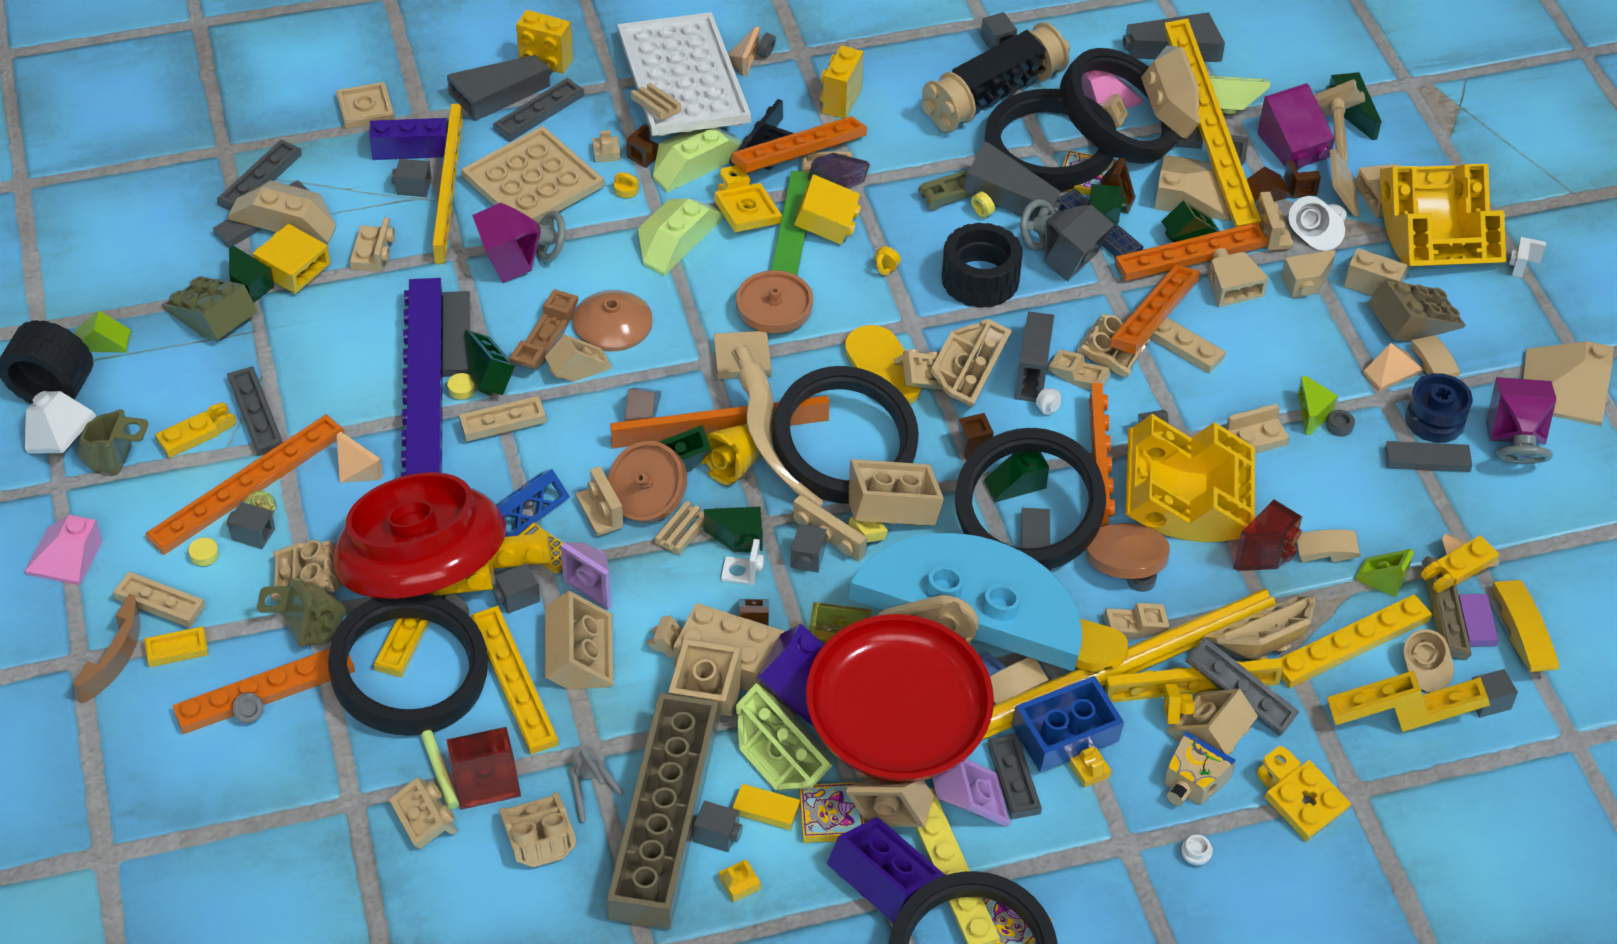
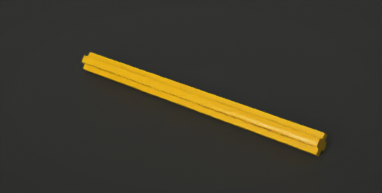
M1267 589L1259 590L1128 647L1127 659L1116 668L1112 669V666L1105 667V671L1092 672L1079 668L1074 670V672H1069L995 704L990 725L983 739L1011 728L1015 707L1019 704L1094 675L1100 685L1105 687L1107 676L1120 673L1134 674L1190 650L1199 644L1203 638L1202 636L1275 605V599L1269 595Z

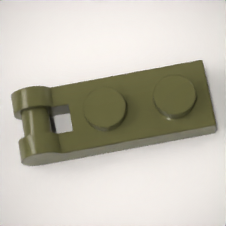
M969 169L925 182L919 186L918 192L922 198H926V204L930 210L934 211L944 204L973 196L963 189Z

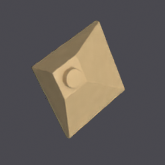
M1164 155L1154 209L1171 212L1184 200L1212 219L1230 221L1231 217L1211 162Z
M1584 341L1529 348L1525 353L1523 379L1552 381L1557 398L1553 417L1601 426L1613 364L1614 346Z

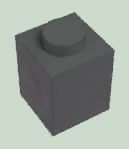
M1004 12L982 18L981 38L990 49L1017 35V28Z
M399 159L397 169L392 170L391 176L392 184L396 185L397 195L427 197L432 181L430 161Z
M240 502L236 510L232 511L227 519L231 540L259 549H263L275 530L271 510L245 502Z
M804 524L798 525L791 548V568L819 572L826 548L827 529Z
M527 563L495 575L496 588H493V594L498 605L503 604L508 614L540 602L539 584Z
M1505 669L1472 677V679L1481 677L1490 702V706L1475 710L1479 718L1512 709L1518 691Z
M704 800L693 824L694 842L729 853L732 843L739 841L743 830V825L739 824V811Z

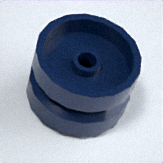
M1432 373L1421 377L1414 384L1405 414L1407 426L1415 435L1426 441L1447 443L1456 440L1463 433L1473 402L1471 390L1458 378L1444 373Z

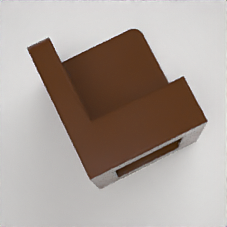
M643 124L626 139L627 158L647 168L656 160L659 144L650 140L649 126Z
M1293 160L1287 161L1284 180L1292 198L1296 199L1305 196H1317L1321 176L1318 170L1298 173Z
M985 413L958 419V428L965 441L964 456L967 460L976 448L993 437L994 432Z

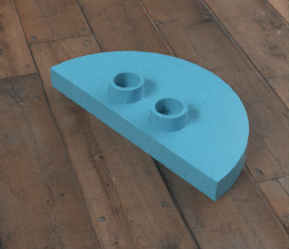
M934 533L915 536L895 542L874 554L857 571L851 582L848 599L881 610L939 595L959 598L968 603L975 610L979 618V628L974 636V640L1073 672L1075 670L1081 648L1082 628L1078 610L1073 599L1057 577L1046 567L1009 545L968 534Z

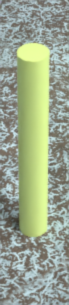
M431 730L424 731L421 737L444 800L449 809H455L459 806V801L435 737Z

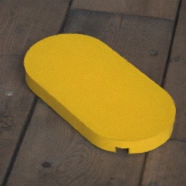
M866 325L854 329L847 336L845 354L853 367L865 369L883 377L905 396L909 404L914 403L919 398L922 388L906 386L904 367L894 365V359L903 355L905 349L890 330L877 325Z
M1080 619L1082 642L1076 668L1101 672L1105 671V667L1112 666L1113 669L1123 664L1129 653L1126 636L1115 628Z

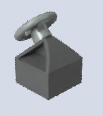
M1036 199L1031 201L1022 213L1020 232L1024 243L1030 249L1036 251L1045 249L1044 262L1065 280L1069 281L1098 254L1115 224L1092 205L1073 207L1056 213L1048 201ZM1037 207H1041L1038 217L1033 221H1028L1032 211ZM1033 229L1037 232L1041 242H1034L1030 238L1028 230Z

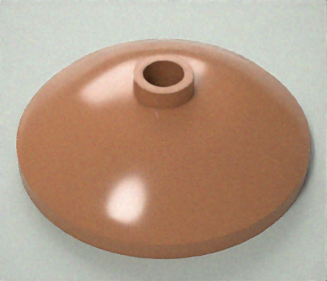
M605 290L592 294L577 306L573 314V328L577 337L581 341L609 352L622 351L638 345L649 335L653 324L652 312L648 304L639 296L622 290Z

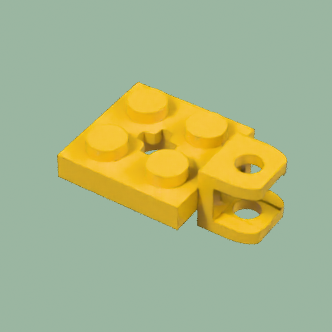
M738 166L721 168L720 177L724 183L718 184L717 191L714 193V201L734 232L781 223L782 214L761 183L749 185V176ZM730 173H734V174H736L737 176L734 177V176H731V175H729V174H730Z
M1278 746L1264 757L1263 765L1258 768L1257 775L1261 782L1269 789L1264 798L1307 842L1349 810L1352 804L1310 760L1300 766L1301 762L1288 749ZM1303 795L1312 797L1315 805L1313 806L1311 803L1304 804L1302 802Z

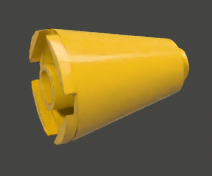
M747 423L708 433L707 438L712 452L701 463L702 465L707 464L711 470L707 473L718 483L729 485L737 482L761 456L749 433ZM771 429V434H770L771 444H772V429Z

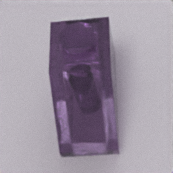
M832 152L813 160L808 179L810 180L814 174L849 189L865 181L870 164L865 160Z

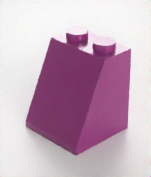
M1307 83L1264 97L1257 134L1285 168L1287 161L1293 160L1296 168L1330 158V150L1333 149L1335 138Z

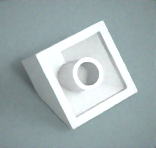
M61 391L40 392L33 398V403L26 410V452L28 454L63 453L85 429L86 424L96 417V414Z

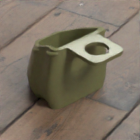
M122 409L99 415L86 424L78 444L77 454L95 472L104 471L116 476L123 468L132 441L140 442L143 440L149 423L146 419L125 417L124 410ZM129 425H139V432L131 435Z
M301 578L292 579L289 586L263 587L260 590L257 610L260 613L283 612L284 620L293 639L302 648L308 644H318V646H321L333 638L346 614L345 606L328 593L325 587L306 583ZM278 593L281 595V600L278 604L274 606H267L265 604V599L269 594Z

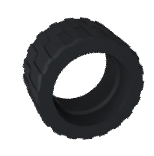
M992 223L966 224L961 228L955 229L947 237V241L944 244L941 278L943 280V287L955 300L968 306L983 308L1005 303L1006 300L1011 299L1014 293L1017 292L1020 282L1023 256L1020 241L1011 231ZM985 261L998 267L980 269L969 266L966 263Z
M31 320L30 322L22 323L18 327L0 356V378L5 383V386L17 397L30 404L33 403V398L43 391H61L75 400L92 371L94 365L93 356L82 339L69 329L49 321Z

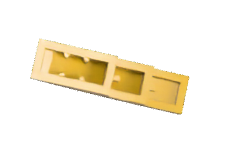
M1522 580L1493 582L1492 592L1502 605L1501 617L1511 630L1510 642L1529 671L1559 670L1560 664L1547 628Z

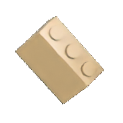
M851 459L849 469V505L855 521L914 524L917 526L936 525L944 498L930 464Z
M569 590L546 605L545 678L566 689L609 688L613 686L612 613Z

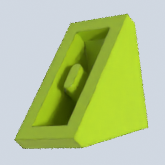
M98 310L76 329L75 335L82 339L90 352L127 353L131 330Z
M1301 376L1297 396L1305 435H1311L1327 420L1328 415L1335 410L1338 395L1308 376Z
M1412 549L1367 557L1355 578L1363 584L1397 597L1407 577L1414 552Z

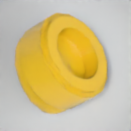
M617 173L614 178V192L621 198L636 196L639 192V181L629 173Z
M887 246L880 247L874 255L877 270L884 276L896 270L901 262L899 254Z

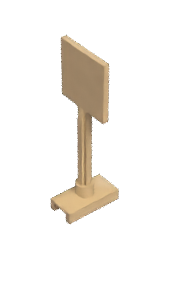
M1353 79L1314 96L1324 117L1333 116L1336 150H1330L1333 188L1353 216L1357 217L1359 216L1356 178L1347 166L1348 153L1344 114L1345 109L1365 102V95L1363 91L1359 92L1356 81Z

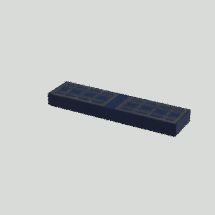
M1076 189L1059 197L1057 201L1061 203V211L1089 205V200ZM1118 224L1114 225L1103 244V247L1115 257L1140 251L1144 248L1143 245Z

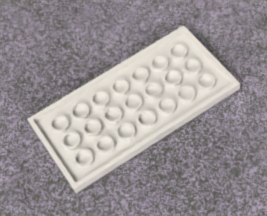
M712 12L617 24L618 34L637 92H639L640 87L643 86L647 89V84L652 83L681 103L680 112L663 120H660L643 108L652 136H665L678 132L689 133L700 129H716L722 126H740L745 123H751L750 110Z

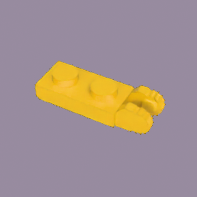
M220 402L210 406L207 412L199 413L155 433V437L168 458H171L219 436L220 433L234 427L237 419L234 414L228 413L229 408L226 403Z
M1480 535L1423 569L1420 576L1425 581H1428L1441 573L1443 577H1440L1433 585V589L1440 593L1452 585L1455 587L1494 564L1499 559L1500 554Z

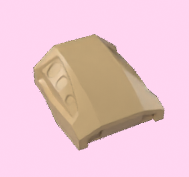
M1103 313L1085 335L1077 348V353H1082L1097 364L1109 367L1116 374L1127 377L1131 373V368L1139 355L1150 342V339L1144 343L1136 354L1125 353L1110 347L1111 337L1124 322H1121L1114 315L1107 316Z
M311 540L307 543H296L274 551V586H289L292 579L301 578L306 583L325 587L327 592H335L341 587V582L337 579L334 571L333 551L335 545L330 540L324 542ZM272 593L271 598L275 601H280L281 595Z
M558 792L553 793L549 797L507 809L505 807L499 809L500 818L510 840L516 862L534 868L564 859L577 845L575 833Z

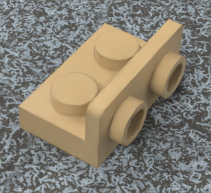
M1260 192L1257 210L1261 218L1260 228L1268 239L1267 250L1291 249L1293 241L1282 210L1278 209L1277 202L1273 201L1271 192Z
M384 217L382 227L360 225L350 259L351 269L382 272L384 262L389 261V245L394 243L395 228H391L390 218Z
M909 349L903 351V355L895 358L894 365L904 367L905 385L944 390L930 371L940 352H928L925 354L919 353L917 349Z
M1277 404L1262 406L1244 413H1236L1229 416L1226 429L1254 446L1255 454L1286 446L1289 444L1290 439L1278 419L1280 408Z
M599 466L590 469V482H587L588 489L577 492L576 498L595 534L600 536L623 528L622 504L602 468Z
M417 777L391 797L389 801L414 846L422 849L442 832L447 831L454 835L458 830L453 823L455 820L454 814L440 800L442 793L433 782L428 784Z

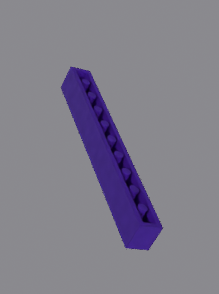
M441 278L409 279V290H404L405 306H408V309H404V325H408V329H403L404 345H408V348H403L404 365H408L407 368H403V384L407 385V388L402 389L403 405H407V409H402L403 426L407 425V429L401 431L402 446H406V451H401L402 468L406 467V472H401V477L427 472L442 473Z

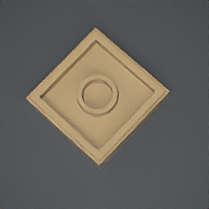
M385 82L336 90L345 129L370 125V121L395 120Z
M767 332L714 333L717 379L738 378L737 375L740 369L731 351L741 344L748 346L755 364H761L767 377L771 376Z

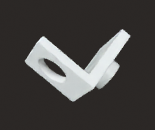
M754 539L750 559L725 557L721 581L747 585L756 584L757 573L762 572L764 566V555L760 554V540ZM740 565L746 569V572L741 576H734L729 572V569L732 566Z

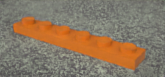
M853 116L732 152L731 162L746 173L754 172L760 168L773 166L776 163L792 160L805 154L815 153L818 150L834 147L837 144L866 136L867 126Z
M1256 222L1116 256L1115 265L1123 279L1129 281L1170 271L1175 265L1186 267L1213 260V253L1220 248H1225L1229 255L1267 247L1268 239Z
M1175 265L1111 337L1110 347L1125 353L1136 354L1199 281L1200 271Z
M1092 383L1089 397L1092 457L1100 469L1105 485L1106 508L1101 527L1108 525L1109 516H1114L1115 500L1110 499V494H1113L1114 481L1113 478H1108V473L1112 472V456H1107V452H1110L1111 436L1106 435V431H1109V415L1104 414V411L1108 409V394H1103V383Z
M330 648L172 705L182 733L186 734L233 717L232 702L240 693L252 692L262 700L263 705L331 681L328 670ZM348 655L347 667L349 674L355 672L354 664L350 656Z

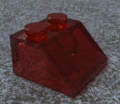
M1273 499L1241 532L1233 568L1237 571L1278 569L1285 561L1290 562L1297 552L1295 544L1302 533L1300 529L1302 516Z
M507 727L446 739L449 762L460 810L521 797Z

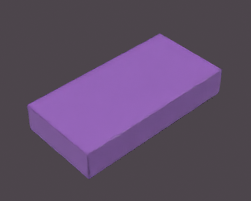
M1459 594L1470 647L1497 646L1499 640L1488 594Z

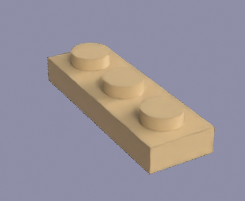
M1168 317L1150 336L1151 340L1209 374L1225 359L1226 351Z
M539 396L459 414V422L467 442L546 423V414Z
M799 495L793 501V519L798 524L827 529L826 542L831 543L844 555L850 556L858 562L866 556L867 537L802 495Z
M130 571L113 591L115 600L124 603L129 594L135 595L139 609L191 628L206 607L204 600Z

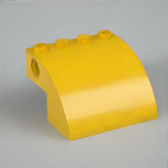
M1488 164L1380 168L1381 203L1386 231L1391 245L1402 263L1408 266L1506 262L1504 210L1490 211Z
M1154 414L1149 415L1140 423L1128 429L1125 514L1161 534L1187 541L1223 542L1249 537L1255 533L1254 446L1215 422L1192 438Z

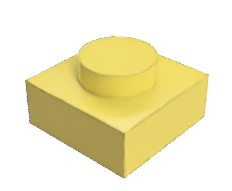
M850 517L848 526L867 537V543L886 539L888 530L881 522L866 523L855 521L854 517Z

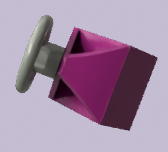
M503 203L496 204L472 215L485 251L503 283L532 271L536 250L538 256L544 262L554 261L562 251L566 227L563 216L557 211L546 213L540 224H537L536 221L522 212ZM554 219L557 222L558 235H556V231L554 229ZM555 243L553 251L547 255L546 251L550 244Z
M1496 377L1486 425L1491 441L1513 442L1514 445L1498 449L1496 452L1498 459L1510 463L1535 464L1547 462L1553 458L1552 451L1536 446V444L1546 445L1557 399L1552 381Z

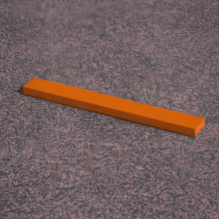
M828 396L812 397L804 400L794 411L790 426L829 421ZM774 402L775 411L779 402ZM748 406L610 423L612 449L629 447L642 441L659 442L703 425L707 435L713 431L746 424Z
M325 414L145 533L147 540L163 555L167 554L236 508L240 502H245L337 441V434L339 432L344 433V429Z

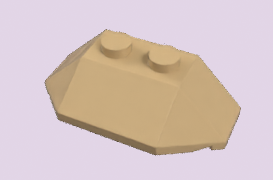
M1166 46L1142 75L1141 79L1155 116L1182 138L1187 139L1200 124V115H1198V84L1184 48Z
M271 180L238 197L228 215L229 220L273 232L280 231L289 223L326 245L329 244L336 229V224L320 193Z
M985 319L980 321V323L951 331L930 370L946 394L973 407L1012 330L992 320Z
M1298 594L1202 637H1206L1222 651L1238 659L1256 661L1267 658V653L1287 650L1291 648L1292 642L1302 638L1311 624L1316 603L1315 596Z

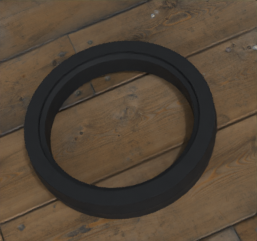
M1094 48L1084 51L1069 65L1060 84L1061 100L1072 123L1093 145L1115 158H1125L1127 162L1142 164L1161 159L1174 147L1180 135L1161 121L1162 132L1161 137L1158 139L1142 141L1128 137L1109 126L1096 114L1086 100L1082 89V75L1089 71L1098 70L1109 72L1125 79L1148 98L1141 77L1149 66L1129 54L1114 49Z
M1034 89L1015 94L998 104L988 118L985 141L1059 191L1071 190L1076 185L1093 180L1101 175L1114 159L1113 156L1098 149L1093 156L1081 163L1065 167H1044L1025 162L1007 150L1001 140V133L1013 120L1038 112L1067 114L1061 100L1060 89ZM1085 96L1096 114L1116 130L1111 115L1100 104Z
M830 366L803 375L787 389L774 414L772 443L779 460L797 481L801 482L823 500L849 504V480L833 478L817 471L798 453L790 431L791 417L797 407L814 394L835 389L851 390L872 398L885 408L896 424L900 448L894 462L901 463L914 462L918 446V424L908 400L892 383L883 377L857 367Z
M1042 428L1009 430L982 443L964 463L958 477L955 492V508L963 534L980 536L1001 542L983 528L975 515L972 498L979 478L993 463L1014 453L1037 451L1054 455L1070 464L1084 481L1089 498L1086 514L1079 526L1069 536L1055 544L1040 548L1011 547L1032 557L1048 570L1062 566L1084 552L1093 542L1101 527L1106 508V492L1102 474L1089 452L1066 435Z
M430 594L391 599L373 598L361 604L349 613L337 628L332 639L328 658L331 685L343 708L356 720L370 728L384 733L404 736L421 735L427 730L436 732L460 720L479 699L488 669L485 640L473 619L453 603ZM399 618L423 619L444 627L461 642L468 656L469 671L458 690L437 704L418 709L393 708L369 698L353 682L347 667V658L352 646L363 633L379 623Z
M965 871L944 875L917 890L907 900L897 915L889 938V944H909L911 935L919 921L934 907L956 898L981 897L999 902L1018 914L1031 930L1036 944H1058L1053 924L1047 912L1032 894L1007 878L978 871Z

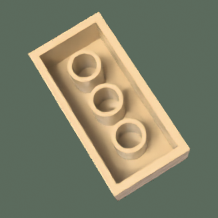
M696 603L673 646L674 668H676L684 639L741 647L740 689L748 692L757 683L778 701L784 703L757 680L756 677L780 634L785 631Z

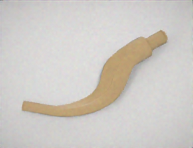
M746 344L736 346L735 350H732L731 353L740 369L737 377L742 388L749 396L747 425L756 447L774 472L796 494L806 497L820 507L823 504V500L801 482L797 481L787 471L775 453L770 439L775 407L767 375L761 364H755Z

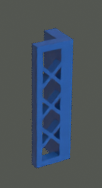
M553 469L539 473L496 504L503 517H515L514 529L510 532L506 531L505 537L517 536L533 522L535 523L570 497ZM551 483L559 494V497L554 501L543 499L545 487ZM527 500L537 502L533 516L522 515L523 504Z

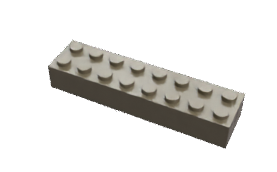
M659 693L607 897L609 920L671 929L693 836V824L697 818L719 724V702L664 693Z

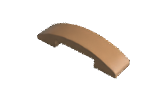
M553 289L543 305V315L526 341L520 340L509 357L510 361L532 369L542 365L546 361L545 356L562 338L576 308L578 296Z
M129 594L115 617L119 631L100 662L95 664L87 661L74 681L73 687L78 702L85 703L101 693L117 678L131 658L140 632V613L135 595Z

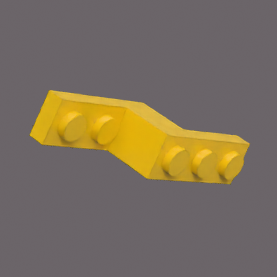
M548 533L505 537L497 553L478 571L453 585L427 594L438 596L493 589L494 569L521 566L526 563L532 565L552 562Z
M1414 670L1327 697L1336 725L1395 708L1402 732L1490 706L1481 677L1422 695Z

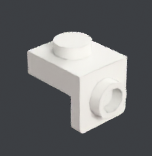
M1521 237L1517 250H1512L1509 265H1513L1512 276L1522 278L1527 261L1541 263L1546 242Z

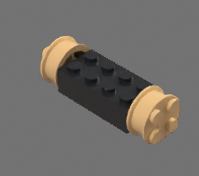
M1040 22L1033 27L1032 31L1025 30L952 69V72L942 74L939 81L927 82L922 90V109L941 131L952 132L957 129L959 123L972 121L975 115L982 109L994 106L1000 99L1014 95L1022 87L1031 86L1036 80L1045 81L1052 76L1053 72L1059 73L1064 71L1069 63L1070 45L1049 22Z

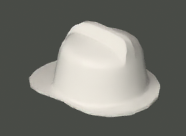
M1305 196L1299 198L1291 206L1288 216L1290 226L1310 246L1317 250L1328 251L1340 245L1345 236L1344 222L1324 201L1314 196Z

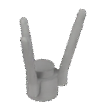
M590 747L578 748L570 756L573 766L569 769V773L573 779L577 810L581 823H584L586 818L579 780L580 776L584 779L595 777L599 784H603L605 779L619 796L623 795L621 788L604 768L601 760L596 758Z

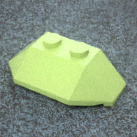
M1209 75L1222 113L1236 114V110H1244L1269 89L1271 84L1268 79Z
M720 128L700 129L689 133L682 132L659 143L653 179L668 193L728 164L732 152L738 150L742 145V141L736 135Z
M668 199L638 228L643 265L665 276L725 218L720 210L705 202L693 199Z
M756 683L736 704L739 750L776 791L812 788L833 766L827 750L786 706Z

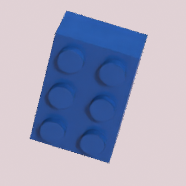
M1094 675L1017 705L1011 726L1039 772H1043L1070 761V758L1078 756L1082 750L1093 746L1094 749L1097 748L1099 750L1119 742L1124 721Z

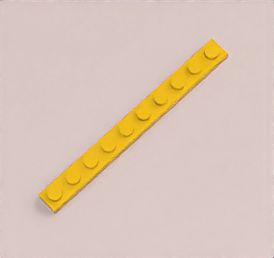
M1189 19L1166 22L1163 29L1169 46L1184 48L1198 84V115H1200L1198 127L1233 226L1235 228L1256 222L1260 226V215Z

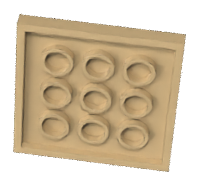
M543 125L461 169L462 177L493 205L499 203L506 204L529 216L537 224L540 223L546 213L550 211L559 212L604 187V178Z

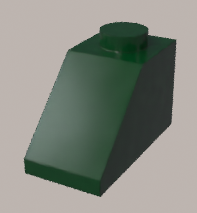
M1092 184L1089 205L1095 207L1115 225L1118 224L1120 213H1125L1127 198L1122 197L1123 187Z
M1184 200L1161 221L1167 229L1165 231L1166 236L1172 242L1220 231L1211 217Z
M233 245L229 248L230 281L244 284L253 303H255L274 287L271 268Z
M703 425L659 441L673 449L681 457L686 472L692 471L712 452Z
M1025 451L1014 453L985 478L984 483L994 502L1043 490L1047 487L1049 465L1041 452Z
M761 507L704 509V532L733 552H751L754 539L760 540V551H763Z

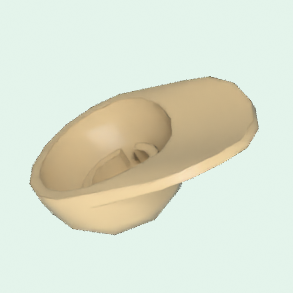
M1430 629L1418 630L1412 633L1406 639L1403 647L1408 672L1414 670L1420 689L1430 693L1446 688L1452 680L1454 666L1445 638L1438 632Z

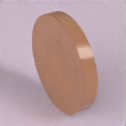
M778 270L764 271L750 276L740 285L736 295V308L740 318L748 326L767 333H784L800 327L809 319L813 310V294L809 285L795 274Z
M642 441L627 447L618 455L610 469L608 481L622 504V511L625 517L640 523H652L669 516L679 506L687 487V472L683 460L673 449L660 442Z
M1131 523L1111 524L1099 529L1093 542L1086 549V558L1092 567L1106 575L1124 579L1149 577L1162 571L1169 561L1170 546L1167 539L1152 528Z

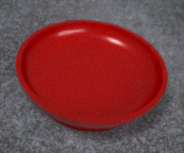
M437 472L402 476L368 491L351 507L346 517V525L341 530L334 547V571L341 584L349 590L364 596L391 599L413 597L434 592L467 578L493 558L505 538V519L498 506L480 491L470 488L464 480L456 476Z
M904 614L879 615L857 621L843 628L821 648L813 661L807 679L806 698L809 715L813 727L825 747L851 769L863 775L884 781H923L935 778L956 768L978 747L992 719L994 708L993 686L981 657L956 632L935 621L918 616Z

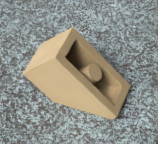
M1334 250L1285 258L1281 277L1292 298L1317 294L1332 271L1336 255Z
M566 334L562 336L545 356L550 366L549 370L555 377L559 379L564 378L572 382L599 374L612 367L602 348Z

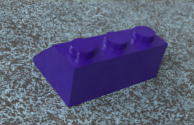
M428 118L370 121L369 138L372 159L444 158L449 119Z
M799 624L780 634L756 679L813 726L807 706V679L814 659L825 644L802 624Z
M878 817L838 836L826 863L893 923H895L903 905L917 890L934 879L945 875Z

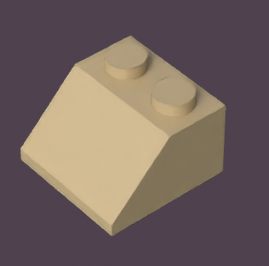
M1357 248L1349 264L1344 287L1373 296L1385 280L1404 282L1410 266Z
M684 639L668 693L719 702V715L733 717L740 692L741 647Z
M1241 689L1198 692L1192 699V701H1195L1194 714L1180 713V724H1171L1166 731L1178 741H1181L1187 731L1229 755L1234 751L1235 745L1241 737L1250 731V726L1257 719L1258 715Z
M866 778L848 786L846 790L847 795L866 822L878 817L889 827H925L934 797L924 780L916 782H891Z

